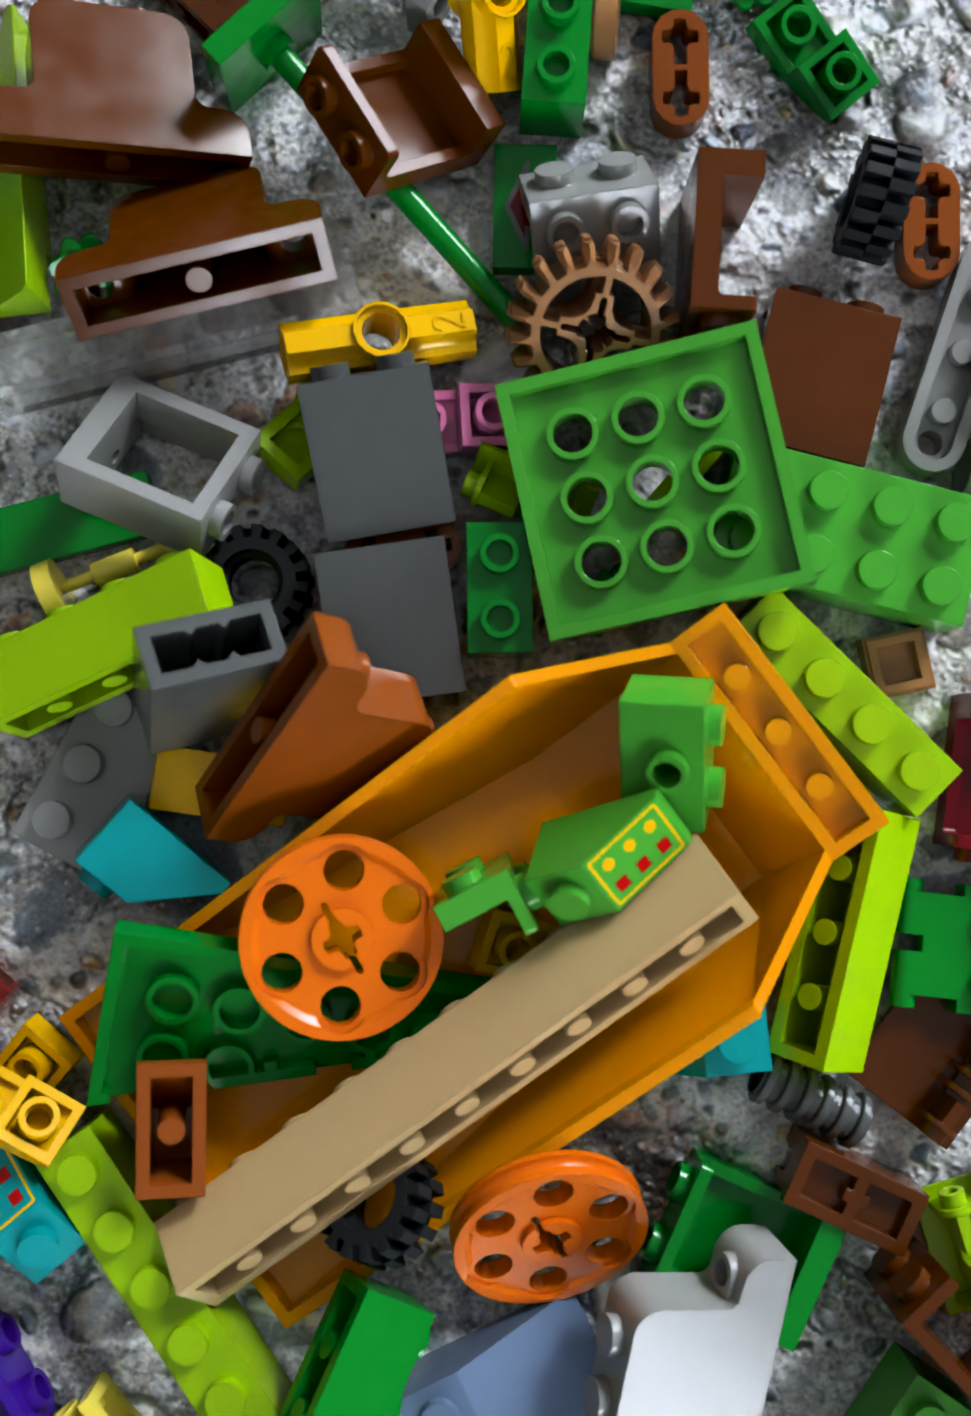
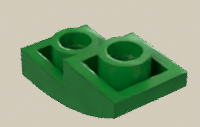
M778 0L745 28L757 48L784 82L826 123L833 121L880 83V80L847 29L845 28L835 36L813 0Z

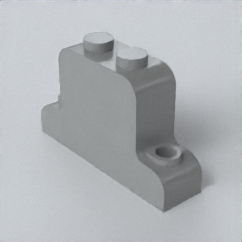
M738 1224L729 1227L719 1236L713 1247L710 1263L703 1271L631 1272L620 1277L612 1285L608 1293L605 1311L599 1315L596 1323L597 1350L592 1374L586 1377L583 1385V1404L586 1415L762 1416L796 1267V1258L764 1224Z

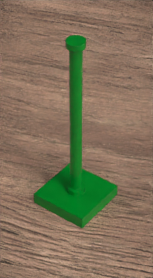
M249 0L201 44L215 96L229 111L235 113L278 73L302 99L297 91V87L307 66L298 55L323 33L320 0ZM412 184L385 192L504 327L519 322L508 316L506 312V303L509 300H514L513 297Z

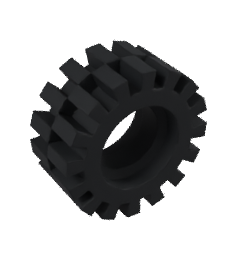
M874 135L868 136V140L865 141L862 147L861 155L859 154L855 163L854 173L851 174L848 190L841 204L842 210L835 226L837 229L832 241L833 254L878 266L886 264L887 258H890L894 250L895 241H898L901 235L903 221L907 219L910 211L909 204L911 198L915 195L917 188L916 180L920 175L922 164H920L923 158L922 148Z
M252 523L251 528L244 529L241 525L233 526L231 534L224 541L215 540V545L207 552L205 558L222 567L234 606L240 605L234 598L231 589L234 573L244 563L255 560L264 561L273 566L279 579L278 591L271 604L282 637L289 634L287 630L292 626L296 625L298 627L305 618L302 615L306 608H311L313 602L311 588H315L314 577L309 569L310 564L293 541L288 539L284 533L274 528L269 530L264 525Z
M425 1157L393 1180L395 1183L394 1203L387 1217L378 1226L369 1228L365 1224L364 1210L366 1199L320 1232L328 1236L324 1242L331 1250L339 1252L340 1256L375 1270L385 1271L386 1266L396 1270L406 1266L403 1255L416 1260L424 1253L417 1243L418 1240L422 1237L432 1242L438 1232L428 1227L430 1218L442 1219L444 1207L433 1202V1198L444 1196L443 1184L432 1179L439 1174L434 1165L425 1161Z

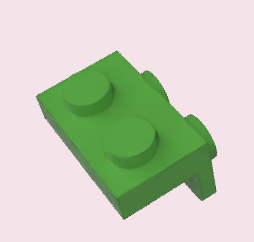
M507 851L484 864L479 856H474L448 870L444 874L447 879L440 884L441 888L433 906V910L445 932L460 926L505 901L509 902L527 936L539 930L538 909L544 907V905L524 882L529 867L527 861L525 860L515 865L510 853Z

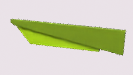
M14 4L7 5L2 15L0 29V86L25 87L27 86L25 53L28 26ZM0 172V318L51 312L46 260H52L53 258L44 176Z

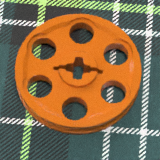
M342 833L323 835L300 842L281 853L269 863L253 883L246 897L240 917L238 934L239 957L245 980L251 992L267 1013L282 1025L301 1035L325 1041H351L378 1034L394 1026L411 1013L425 997L436 978L443 954L444 929L433 910L434 903L437 900L435 893L424 875L404 854L382 841L362 835ZM347 850L354 852L360 857L363 867L361 876L351 886L343 888L333 886L324 877V864L328 857L336 851ZM288 884L294 886L303 897L301 911L296 917L288 921L272 919L263 908L265 894L276 885ZM399 884L415 888L420 898L416 913L403 921L388 918L382 910V899L385 893L391 887ZM322 903L328 905L335 920H340L344 927L348 928L357 924L360 928L359 931L354 933L352 940L355 946L353 950L362 966L361 969L355 968L348 953H343L338 945L326 948L323 944L331 937L328 927L330 925L329 919L321 907ZM395 952L409 953L416 958L418 963V971L415 978L403 987L387 985L380 977V968L383 961ZM277 953L291 954L301 964V975L292 986L284 989L268 985L261 973L264 962L271 955ZM333 987H349L359 996V1006L355 1014L349 1019L339 1022L324 1016L320 1005L325 993Z
M554 1150L513 1160L479 1179L465 1192L456 1204L450 1218L448 1231L456 1272L469 1288L482 1296L500 1302L537 1304L562 1300L584 1293L615 1276L635 1257L643 1245L648 1231L649 1219L637 1180L624 1165L608 1156L595 1152ZM550 1181H566L556 1189L538 1190L541 1185ZM606 1195H619L618 1198L606 1204H593L596 1200ZM493 1211H506V1212H507V1213H505L503 1216H501V1217H499V1218H497V1219H493V1220H481V1219H479L480 1217H482L483 1215H485V1214H487V1213H489V1212H493ZM614 1238L604 1245L590 1246L599 1239ZM491 1254H504L500 1259L494 1261H479ZM548 1266H557V1268L551 1272H547L544 1274H535V1272L540 1270L541 1268H545Z

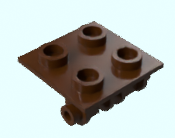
M915 995L914 1008L891 1006L872 1031L863 1073L847 1074L915 1125L926 1136L947 1150L971 1118V1015L947 1011L948 999Z

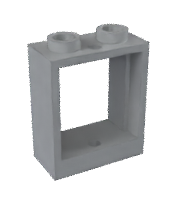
M120 372L54 459L61 502L176 551L190 548L204 557L215 540L222 542L228 537L236 520L237 506L245 494L253 496L257 492L266 471V460L260 458V429ZM143 431L220 463L193 503L115 471Z

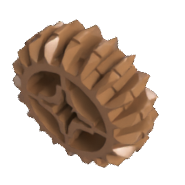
M589 233L580 234L578 240L579 253L573 255L570 254L563 240L556 241L553 246L559 261L549 266L545 258L537 254L531 259V263L536 273L540 276L539 279L534 281L527 276L519 275L515 280L516 289L528 300L514 299L506 303L507 315L519 322L505 327L504 334L508 343L519 345L510 354V358L515 368L528 367L523 378L567 367L555 361L540 343L541 326L554 328L556 336L571 340L570 353L573 358L571 366L600 359L607 352L614 349H625L628 352L675 340V336L664 329L680 322V314L677 309L666 305L676 295L674 287L670 282H658L663 273L661 265L655 259L641 265L644 251L636 243H632L619 257L620 241L616 235L608 234L605 237L600 252H595V245ZM587 278L583 292L576 299L571 301L554 300L552 306H549L553 298L566 286L580 279ZM614 279L624 282L638 293L641 305L640 324L629 322L625 314L613 311L615 297L611 288ZM599 313L604 323L603 328L597 330L594 327L595 334L586 335L585 338L579 323L583 319L589 323L588 316Z

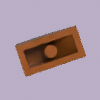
M207 1059L137 1061L135 1200L205 1197Z

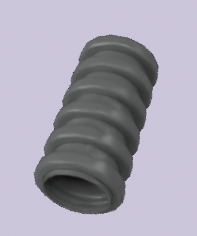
M771 1053L773 1071L750 1073L747 1084L750 1101L756 1104L766 1101L765 1104L768 1110L775 1113L783 1110L786 1119L793 1122L801 1119L804 1128L811 1131L819 1128L822 1137L830 1140L837 1137L838 1144L850 1149L859 1143L870 1127L873 1117V1100L871 1096L864 1092L855 1094L853 1087L845 1083L837 1086L835 1078L830 1075L823 1074L819 1077L817 1070L807 1066L801 1069L799 1063L789 1059L783 1060V1057Z

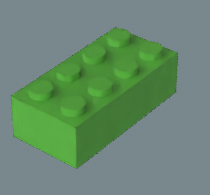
M786 448L817 581L813 585L783 591L782 593L786 596L912 628L923 626L924 631L936 634L963 627L971 594V495ZM728 453L725 455L718 485L730 482L738 473L737 462ZM729 515L717 522L713 530L718 544L728 550L742 549L753 539V529L750 523L745 518L737 515Z

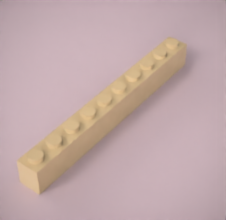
M694 832L692 834L690 845L619 912L564 926L559 924L549 932L545 941L520 959L507 962L499 967L491 980L466 998L458 999L442 1009L437 1019L412 1037H407L394 1043L387 1050L383 1058L359 1075L351 1076L340 1082L333 1090V1094L311 1110L290 1118L283 1124L279 1133L257 1149L236 1157L230 1163L229 1169L206 1185L205 1197L181 1198L175 1208L154 1223L176 1295L217 1306L756 922L759 917L697 833Z

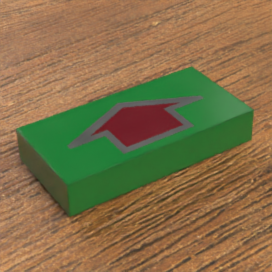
M495 144L493 275L534 276V267L531 263L533 255L530 223L521 202L518 175L532 173L540 164L557 161V145Z

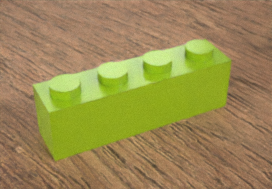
M190 548L172 551L162 555L157 559L154 566L129 578H119L104 584L99 593L85 600L51 610L47 614L46 619L24 630L0 635V731L28 738L132 689V628L234 606L222 567Z
M782 592L757 597L737 617L858 779L891 812L904 816L918 817L963 771Z
M882 809L890 823L832 861L789 953L769 1038L771 1053L821 1072L863 1073L921 820Z

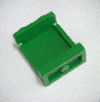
M693 1146L686 1163L678 1161L670 1173L665 1188V1198L669 1199L660 1222L652 1220L648 1224L646 1238L638 1253L639 1258L643 1259L644 1271H703L710 1263L713 1247L717 1239L726 1229L738 1224H764L797 1260L778 1342L779 1346L794 1352L847 1231L783 1203L780 1199L782 1191L777 1184Z

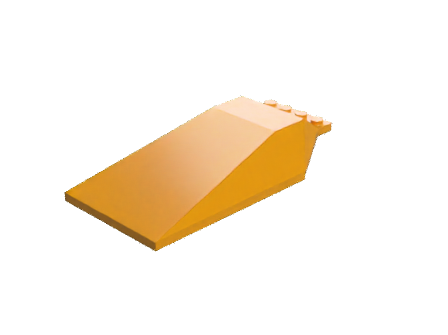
M725 602L670 642L515 673L506 677L176 928L238 938L242 908L253 883L270 862L290 847L305 840L328 834H357L392 846L404 854L419 869L432 887L436 898L441 888L440 884L447 879L444 874L451 868L474 856H479L484 864L508 851L515 865L525 860L530 864L543 822L621 799L619 701L632 674L714 679V704H725L724 743L723 746H714V766L725 767V794L722 808L711 807L704 833H697V835L722 866L759 919L427 1155L425 1161L434 1165L439 1173L432 1179L442 1183L444 1196L433 1198V1202L444 1207L442 1219L430 1218L428 1227L434 1230H438L450 1222L452 1212L461 1197L472 1185L489 1172L528 1155L561 1149L762 1017V1010L832 861L890 823L888 817ZM336 851L328 857L324 864V877L333 886L341 888L351 886L361 876L362 861L352 851ZM288 884L272 887L263 899V908L266 914L277 921H288L296 917L303 905V897L300 891ZM405 884L391 887L382 899L383 913L392 920L403 921L409 919L416 913L419 907L420 898L417 890ZM508 901L499 904V906L512 909ZM322 903L321 907L329 919L330 925L328 927L331 937L323 944L326 948L338 945L343 953L347 952L348 955L355 956L352 936L360 928L357 924L348 928L344 927L340 920H335L328 905ZM545 906L538 909L539 918L559 924ZM484 913L448 932L444 930V947L439 969L486 977L493 976L475 971L467 963ZM395 952L384 960L418 966L416 958L406 952ZM105 983L58 1017L92 1064ZM351 1063L318 1067L317 1075L214 1089L207 1083L206 1185L229 1169L230 1163L236 1157L257 1149L279 1133L283 1124L290 1118L308 1112L333 1094V1090L340 1082L351 1076L359 1075L367 1068L352 1070ZM136 1093L115 1095L136 1123ZM393 1180L367 1198L364 1219L365 1224L369 1228L378 1226L389 1214L395 1198V1183ZM319 1232L251 1282L285 1329L330 1301L344 1268L365 1276L374 1272L375 1269L340 1256L339 1252L331 1250L324 1242L328 1236Z

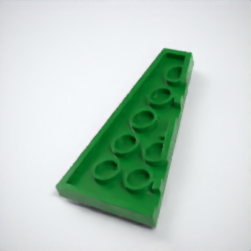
M118 920L113 933L86 1106L110 1104L111 1096L136 1093L137 1061L207 1059V1083L214 1089L317 1075L318 1067L351 1063L352 1070L369 1068L377 1062V1059L383 1058L387 1050L394 1043L401 1039L412 1037L437 1019L444 1007L453 1001L466 998L491 980L492 977L438 969L436 978L422 1001L411 1013L394 1026L362 1039L325 1041L301 1035L275 1020L259 1004L244 977L239 957L238 938ZM277 953L271 955L264 962L261 970L262 977L268 985L284 989L292 986L301 975V964L291 954ZM350 956L355 968L361 969L362 966L357 957ZM383 961L380 968V977L387 985L403 987L415 978L418 966ZM333 987L323 996L320 1009L324 1016L330 1020L344 1021L352 1017L357 1011L359 996L349 987Z

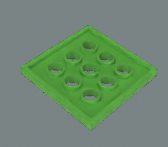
M756 319L494 385L549 640L552 644L713 608L723 602L726 604L735 603L816 583L817 577ZM710 388L721 396L724 406L714 418L698 420L690 416L684 407L687 396L696 389ZM644 404L655 411L658 420L651 432L643 436H631L621 429L619 425L620 416L629 406ZM570 420L583 421L592 429L591 441L584 449L578 452L563 451L555 444L557 430L562 424ZM711 452H726L736 460L738 473L733 480L723 485H714L707 482L701 476L699 464ZM649 467H658L665 470L673 482L669 493L656 501L642 499L633 489L636 476L639 472ZM583 483H595L601 486L607 494L603 509L589 517L577 515L569 507V497L572 491ZM729 515L745 518L753 529L752 541L746 547L739 550L723 548L718 544L713 533L714 527L719 520ZM662 531H674L680 534L687 544V552L684 558L671 566L655 563L647 552L648 544L654 535ZM598 546L611 547L621 557V566L618 573L607 581L592 580L583 571V561L586 554Z

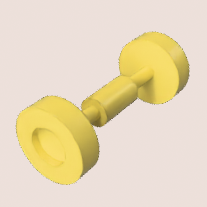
M160 543L139 552H135L131 547L90 563V571L69 579L65 578L56 562L49 558L30 566V579L37 599L47 615L57 607L75 604L71 591L94 582L99 587H102L112 580L125 578L141 572V564L176 550Z

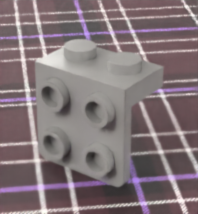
M615 151L600 156L598 162L572 166V164L564 161H551L538 165L532 173L518 175L520 198L530 223L533 257L539 254L545 258L549 266L559 261L553 246L559 240L565 242L571 255L579 253L578 240L582 233H589L595 245V252H600L603 240L608 234L616 235L620 241L619 257L632 243H636L644 251L641 265L654 259L661 265L659 182L643 155L636 156L634 153L627 151ZM534 269L535 281H537L540 276ZM587 278L580 279L566 286L553 298L549 306H552L554 300L571 301L576 299L583 292ZM614 279L611 288L615 297L613 311L619 313L641 309L638 293L624 282ZM597 313V314L589 315L588 317H594V316H600V315H599V313Z

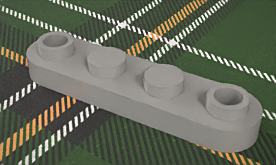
M971 241L960 252L958 264L951 273L896 437L895 449L900 463L909 472L918 476H935L955 465L964 453L971 432ZM920 436L932 440L935 446L933 455H926L920 451L918 447Z

